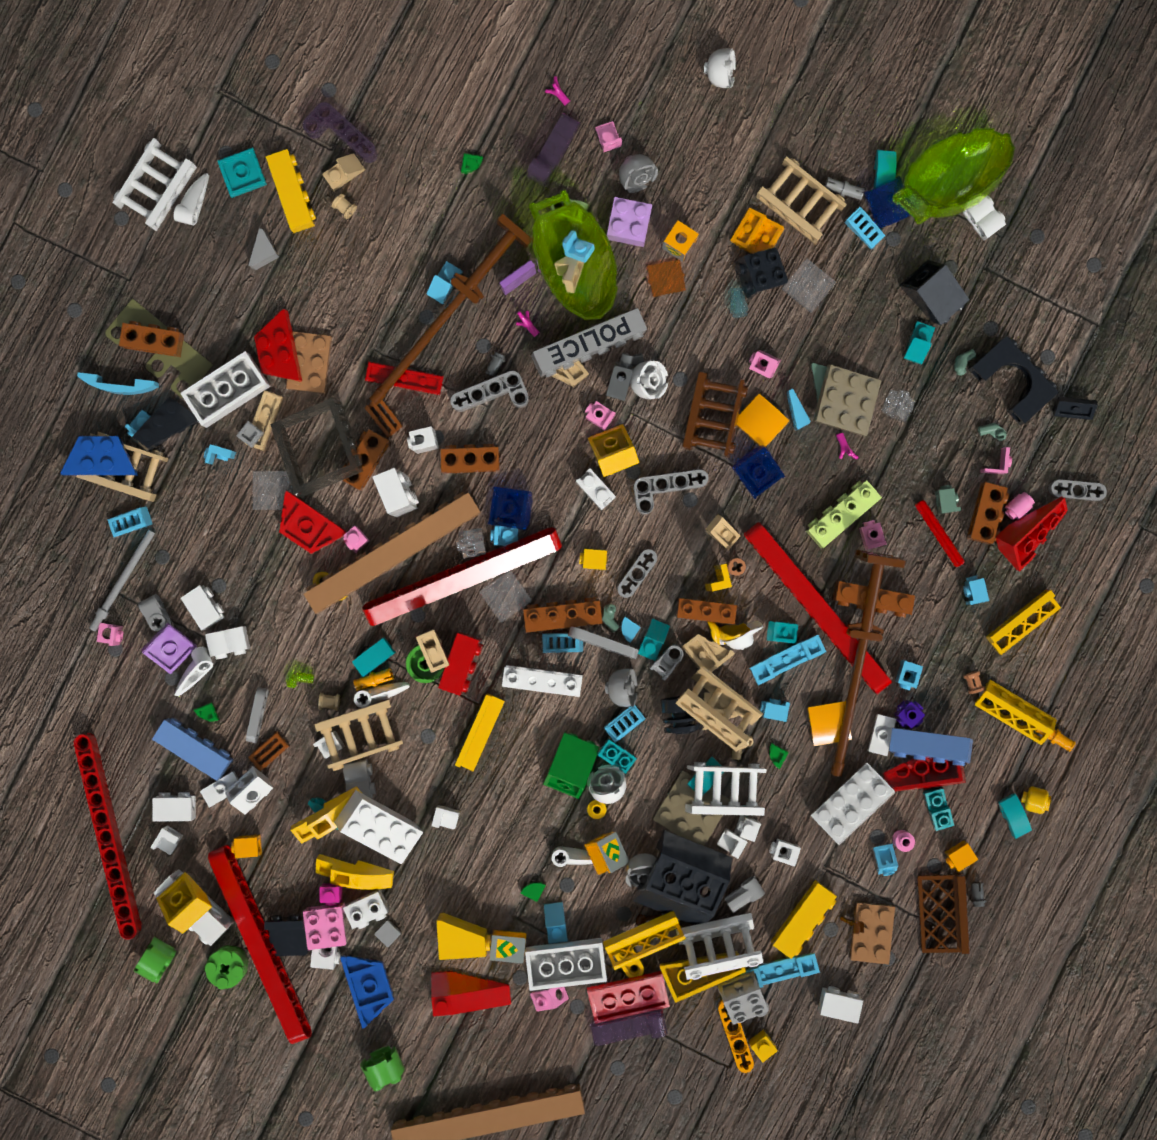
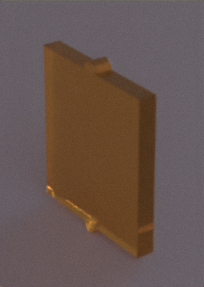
M680 260L647 266L650 279L648 283L651 284L653 297L686 291L683 278L685 274L682 273Z

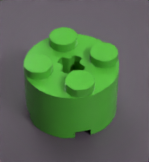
M416 646L410 651L406 659V669L413 679L421 683H430L441 677L445 667L432 673L429 667L425 668V665L422 664L425 657L420 646Z
M154 937L133 971L151 982L158 983L177 951L172 946Z
M225 945L217 949L209 957L205 965L208 980L221 990L237 985L248 970L249 962L246 953L237 946Z
M390 1046L382 1047L372 1052L370 1059L366 1061V1058H364L360 1063V1067L373 1091H379L389 1083H398L401 1081V1075L405 1071L402 1060L394 1046L393 1049Z

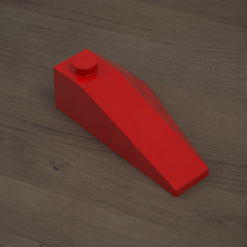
M1061 496L1009 524L996 536L999 551L1017 571L1020 572L1035 557L1036 553L1034 551L1038 545L1045 543L1047 540L1045 537L1049 530L1055 529L1068 511L1065 497Z
M927 757L925 761L911 759L883 773L884 780L895 792L966 783L963 766L953 765V761L945 760V763L933 762V758Z
M454 971L432 972L431 999L433 1017L511 1005L510 984L488 979L484 980Z

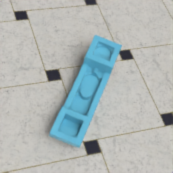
M78 372L77 375L89 385L115 394H141L159 387V383L149 380L135 379L134 386L102 383L103 377L96 374Z
M815 635L750 667V671L757 685H760L807 660L825 653L826 650L819 635Z
M815 953L794 956L792 959L788 957L746 969V972L740 975L754 971L761 988L766 984L798 976L805 977L820 973Z

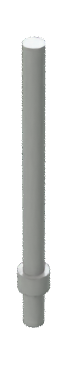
M148 529L102 607L97 609L96 616L89 629L96 632L102 620L108 616V610L155 535L153 531Z

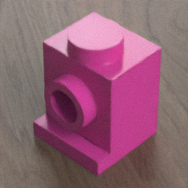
M323 883L320 886V903H325L326 906H334L337 903L343 902L342 886L330 883Z

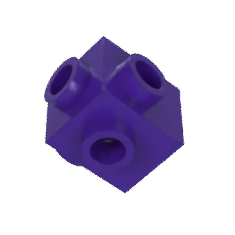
M909 700L902 701L893 713L898 717L896 721L905 728L907 726L911 729L913 727L917 728L923 722L922 718L925 716L922 712V706L916 701L912 703ZM914 712V715L909 718V713Z

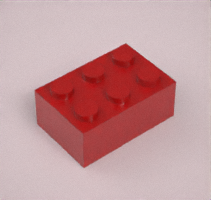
M462 632L457 633L448 658L449 666L444 669L438 686L439 689L459 696L463 692L466 693L471 682L468 680L469 674H473L477 662H474L476 655L479 656L484 645L481 644L482 639Z

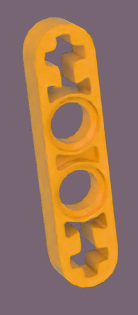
M720 1000L718 1011L737 1068L743 1073H748L753 1069L754 1061L741 1023H737V1030H728L727 1026L732 1021L730 1017H727L726 1011L721 1010L724 1008L723 1000ZM736 1040L744 1042L742 1049L734 1048L733 1044ZM744 1053L746 1061H750L747 1063V1067L740 1065L742 1063L740 1054Z

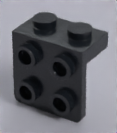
M777 248L745 255L735 262V271L739 275L742 283L741 288L747 299L754 297L761 291L788 283Z
M300 914L289 915V917L272 915L264 922L265 930H269L270 944H273L276 956H303L308 954L309 950L307 948L303 916Z

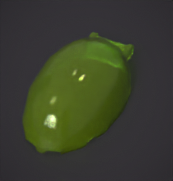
M995 128L972 129L971 133L962 135L961 132L930 146L921 154L918 160L911 164L905 176L904 188L894 194L892 201L903 207L915 219L914 221L917 224H921L929 218L953 217L973 208L1000 185L1011 166L1015 147L1011 141L1010 134H1001L994 131Z
M562 190L560 194L540 202L529 203V208L535 221L532 234V250L538 272L551 294L568 311L584 320L601 319L613 307L618 286H616L617 265L610 241L604 230L601 229L595 220L596 218L580 206L581 204L570 201L566 190ZM561 201L565 205L542 215L538 212ZM571 230L576 231L578 239L590 242L595 247L591 256L584 263L574 293L567 292L565 284L562 282L563 276H559L555 268V262L566 257L563 240Z

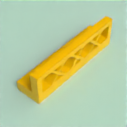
M727 564L714 566L718 581L706 583V591L713 592L732 587Z
M1044 590L986 636L999 655L1005 653L1061 608L1054 599L1055 594L1052 590ZM1049 601L1054 606L1049 612L1042 611V606ZM1033 613H1038L1035 623H1027L1029 616ZM1019 624L1023 625L1021 634L1018 636L1011 635L1015 627ZM1004 636H1008L1007 645L1001 649L996 642Z
M992 680L988 681L984 692L975 702V706L1040 745L1054 732L1057 719ZM985 698L991 700L994 705H986L982 701ZM1006 709L1010 712V715H1003L1000 713V710ZM1022 719L1027 722V725L1021 726L1016 720ZM1033 730H1041L1044 732V735L1040 737Z
M489 693L486 694L455 766H462L474 771L503 707L504 700Z
M674 911L607 939L603 941L612 966L616 970L686 938ZM677 928L679 935L673 938L667 936L669 931ZM655 937L661 939L657 945L649 944L651 939ZM635 946H643L641 952H632ZM619 953L625 954L622 960L615 962L614 955Z

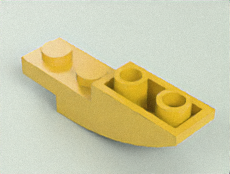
M357 786L324 803L323 809L293 824L290 831L301 844L313 837H316L318 840L337 828L334 821L355 791L362 792Z
M321 854L316 858V873L330 877V884L368 890L386 889L393 886L394 871L360 860L354 865Z

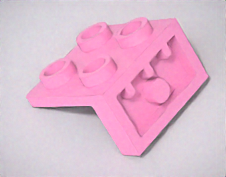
M345 902L337 903L334 906L307 907L303 911L308 950L346 945L343 919Z

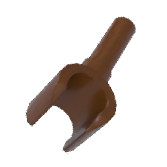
M639 914L636 917V925H642L647 921L662 916V914L652 916Z
M844 916L840 917L841 921L853 926L852 933H864L863 922L853 921Z

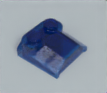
M900 176L877 188L864 192L875 224L879 228L892 225L914 213V204L909 199Z
M764 445L747 453L732 467L735 475L739 477L754 499L781 478L786 477Z
M493 486L492 504L487 524L526 530L531 516L532 492Z

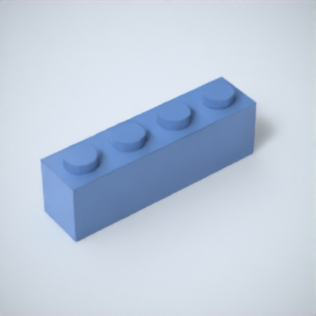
M165 719L152 740L216 781L221 779L233 761L229 757L230 754L223 749L218 750L213 747L214 743L210 740L199 738L196 731L190 728L185 729L177 719Z
M892 728L889 751L894 753L895 757L906 758V755H913V759L925 761L927 757L933 758V762L945 763V760L953 761V765L964 766L965 763H970L973 740L971 738Z

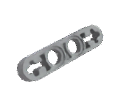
M571 626L568 636L631 659H636L639 652L638 649L576 627Z

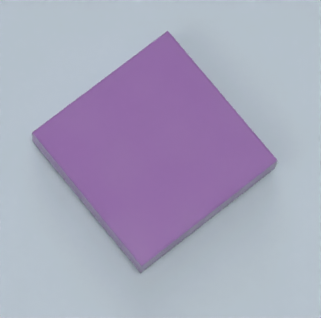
M529 260L501 280L500 287L502 292L507 295L536 274L534 263Z
M167 623L141 649V652L171 674L197 648V645L171 624Z

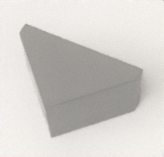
M260 228L249 262V266L254 270L279 258L268 235Z

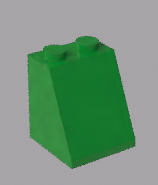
M564 733L543 785L579 799L600 747L596 746V743L593 741L579 739L573 733Z

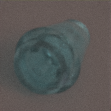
M742 288L732 289L730 299V313L732 317L741 318L747 316L749 308Z

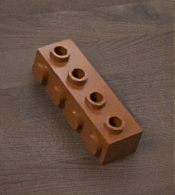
M836 581L832 600L838 601L837 605L849 607V603L856 604L857 609L864 610L868 587ZM880 589L875 612L887 614V611L895 612L894 616L906 618V614L912 615L915 596Z
M596 597L584 598L583 603H577V600H567L565 605H558V602L546 603V607L539 608L538 604L527 605V609H523L526 633L570 628L571 626L603 624L600 601H596Z

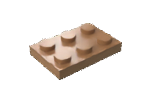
M293 332L302 381L298 382L287 379L286 389L325 394L332 337Z
M856 902L854 921L864 923V933H852L850 960L889 965L895 906Z

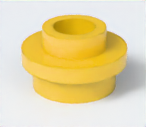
M593 800L589 803L587 812L591 818L600 819L606 814V805ZM598 806L601 810L599 813H595L593 808Z

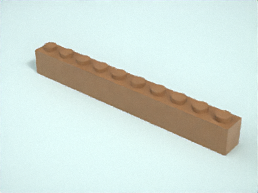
M464 492L454 497V502L450 504L446 502L438 507L439 511L434 514L429 512L421 517L422 521L418 524L413 522L406 526V531L399 535L398 532L388 538L389 542L384 545L382 542L372 547L373 551L371 553L359 555L355 558L356 562L353 564L346 563L339 568L340 572L333 575V573H330L322 578L324 582L319 585L314 583L307 587V592L303 595L315 614H319L481 514L470 494H464Z
M570 1084L565 1086L564 1089H548L545 1093L538 1094V1092H532L521 1098L519 1096H512L506 1101L493 1100L487 1105L474 1104L468 1109L455 1108L448 1113L441 1111L429 1117L424 1115L417 1116L414 1120L406 1121V1119L398 1120L392 1125L391 1134L393 1140H462L585 1114V1106L580 1085Z

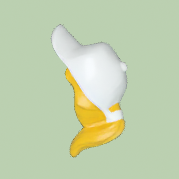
M753 621L747 625L744 623L740 625H725L720 628L715 622H707L715 643L719 645L727 644L736 650H743L751 646L754 641L753 634L763 628L762 623L759 621Z

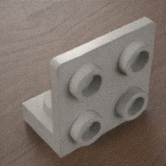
M754 971L717 984L732 1024L742 1023L745 1020L761 1016L769 1011Z

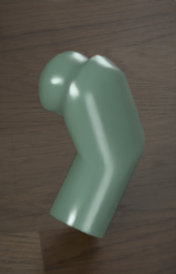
M973 349L956 357L954 370L957 375H964L967 362L976 358V353Z
M996 423L978 427L980 436L990 434L999 441H1003L1007 437L1004 428Z
M608 604L603 608L602 621L614 633L620 626L614 621L615 605Z

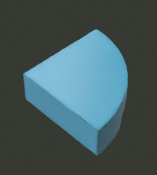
M624 617L622 633L625 639L631 643L641 627Z

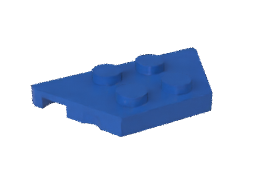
M79 436L61 471V475H137V471L134 469L120 437Z
M343 955L340 959L363 1029L394 1000V995L383 961Z

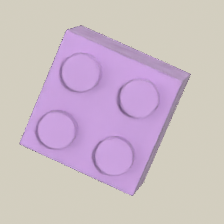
M614 197L606 240L644 247L652 204Z

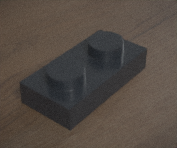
M1058 396L1053 413L1057 417L1092 420L1098 404L1097 400Z

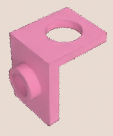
M613 121L595 127L603 153L622 146V139L619 138Z
M1010 447L1001 448L1000 469L984 468L980 470V473H1008V467H1011L1012 457L1009 456Z
M100 623L97 642L109 643L110 646L120 645L124 635L122 631L123 626ZM106 628L111 629L110 639L103 637V631Z
M565 987L550 988L530 993L536 1011L555 1009L569 999ZM557 989H560L562 993L560 1000L556 997Z

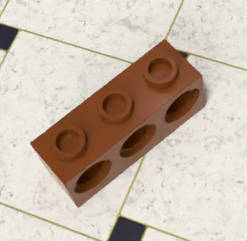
M129 321V324L122 323L119 346L124 349L181 358L184 335L177 328L167 327V330L160 329L158 325L148 324V327L141 326L140 322ZM136 331V338L130 340V333ZM152 334H155V335H156L155 341L152 342V343H149V341H148L149 336L152 335ZM170 337H174V339H175L174 344L171 345V346H168V345H167L168 339H169Z
M370 429L362 433L359 439L360 445L352 450L349 456L351 458L348 465L345 464L340 471V479L360 491H363L391 443ZM372 438L378 439V445L375 448H370L369 441ZM366 454L369 458L368 462L362 465L359 462V458L361 455ZM352 471H357L359 474L356 481L350 480L349 476Z
M471 444L464 445V448L458 449L456 445H447L445 449H440L441 472L443 474L500 471L499 447H495V444H483V448H476V445ZM470 453L476 457L475 461L471 464L465 461L466 455ZM487 453H493L495 459L493 462L487 463L484 460V456ZM454 454L456 456L454 464L446 462L448 455Z
M987 482L980 484L966 539L985 544H993L996 541V536L999 534L997 527L1002 522L1004 516L1002 511L1003 504L1007 503L1009 493H1007L1008 488ZM992 490H994L997 493V499L995 501L990 498V492ZM986 509H990L992 511L993 515L991 519H988L985 516ZM982 527H985L988 531L985 538L980 534Z
M678 598L676 617L735 624L737 605Z

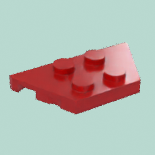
M283 309L254 336L261 373L301 382L302 376L288 310Z
M286 490L279 530L282 535L310 554L344 537L343 535L347 533L346 530Z

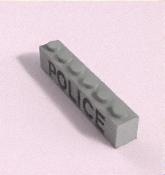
M637 308L534 351L531 357L540 377L544 375L550 377L555 375L558 369L563 368L567 370L573 367L577 361L581 360V363L586 362L596 353L602 355L607 353L610 347L616 346V348L627 344L626 341L633 338V341L642 338L647 327Z

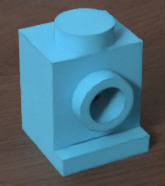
M977 575L967 577L963 587L964 594L969 599L965 601L966 605L989 601L984 578H978Z
M901 660L895 682L900 683L899 687L903 689L917 688L923 666ZM906 672L910 674L908 679L904 678Z
M770 699L769 702L761 701L759 711L763 713V718L787 722L790 703L784 701L782 705L780 700Z

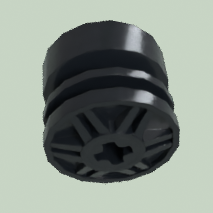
M680 696L660 699L662 713H671V717L663 719V723H672V725L664 727V733L687 734L704 728L700 722H695V718L676 704Z

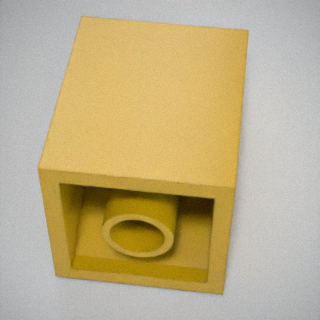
M446 913L439 914L437 919L439 960L486 957L487 951H490L491 934L487 935L486 928Z

